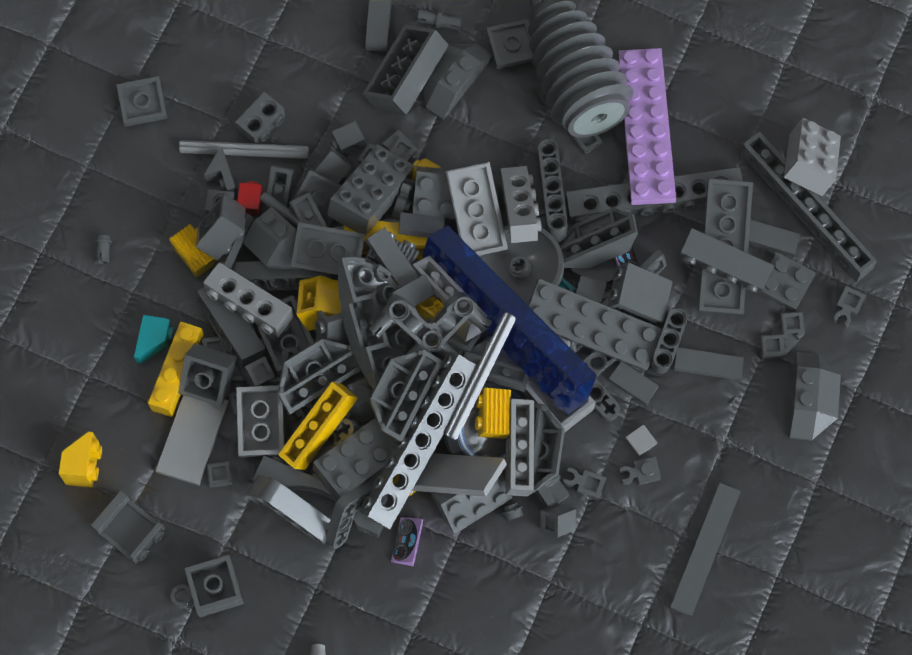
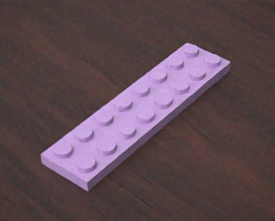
M662 48L619 50L620 72L627 76L626 85L630 86L634 92L629 102L630 110L624 118L631 205L676 203Z

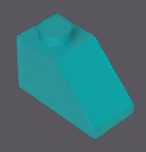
M143 315L134 354L137 364L144 363L168 347L169 340H173L175 332L170 319Z

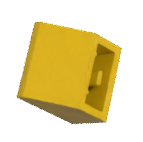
M321 275L300 280L297 316L307 331L316 329L315 321H317L318 311H323L326 316L341 313L337 280Z
M87 432L62 451L59 475L66 485L93 488L94 481L98 480L99 468L96 467L97 459H101L102 446H100L99 440H97L93 432Z

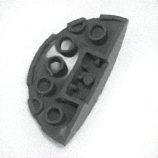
M359 257L340 258L338 290L345 331L361 371L371 387L375 389L389 360L405 355L413 347V342L415 341L397 323H392L380 338L369 329L383 314L382 309L390 298L388 294L402 286H398L390 277L392 273L379 264L373 265L366 262L365 258ZM393 306L392 311L397 312L395 307Z

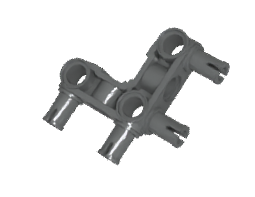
M465 292L455 293L443 304L444 307L438 314L430 319L423 318L408 300L399 295H394L387 300L386 306L382 309L383 314L369 329L380 338L392 323H397L416 343L406 354L425 350L429 353H438L441 357L445 358L450 352L459 354L446 342L466 320H470L481 332L487 329L481 322L489 327L492 321L478 310V304ZM467 300L466 307L462 309L457 308L459 301ZM395 304H403V309L400 312L392 311ZM435 333L436 338L433 341H425L428 334Z

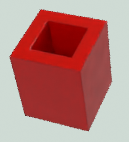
M254 181L240 183L237 202L246 207L245 214L248 213L251 216L258 217L261 215L262 209L260 197L264 192L262 185Z

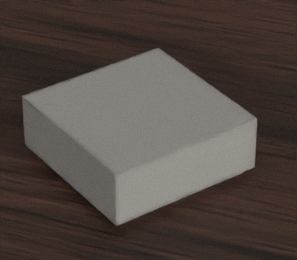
M642 425L625 438L638 457L657 444V441L645 425Z

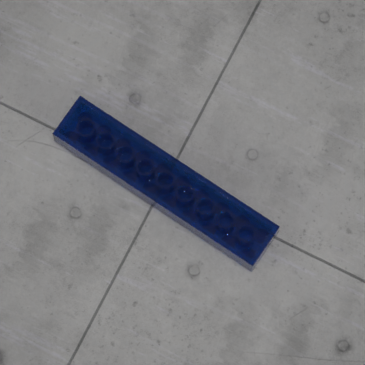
M448 225L429 235L422 259L430 256L478 304L487 315V318L492 321L489 327L486 324L484 325L487 328L484 332H487L492 338L503 314L506 312L513 315L516 320L502 347L511 360L516 362L524 370L525 374L532 378L540 389L555 402L556 406L561 408L567 415L586 404L597 374Z

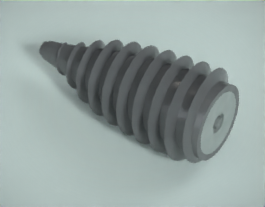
M530 0L532 8L529 12V19L531 21L528 27V34L531 37L529 47L533 53V64L537 68L536 76L541 82V91L546 96L547 106L552 110L551 116L553 121L563 126L570 135L578 138L596 136L618 125L630 110L629 102L634 92L630 86L626 85L627 76L619 72V62L612 59V49L605 46L604 36L596 33L597 26L593 22L587 21V14L585 12L575 10L576 4L572 1Z

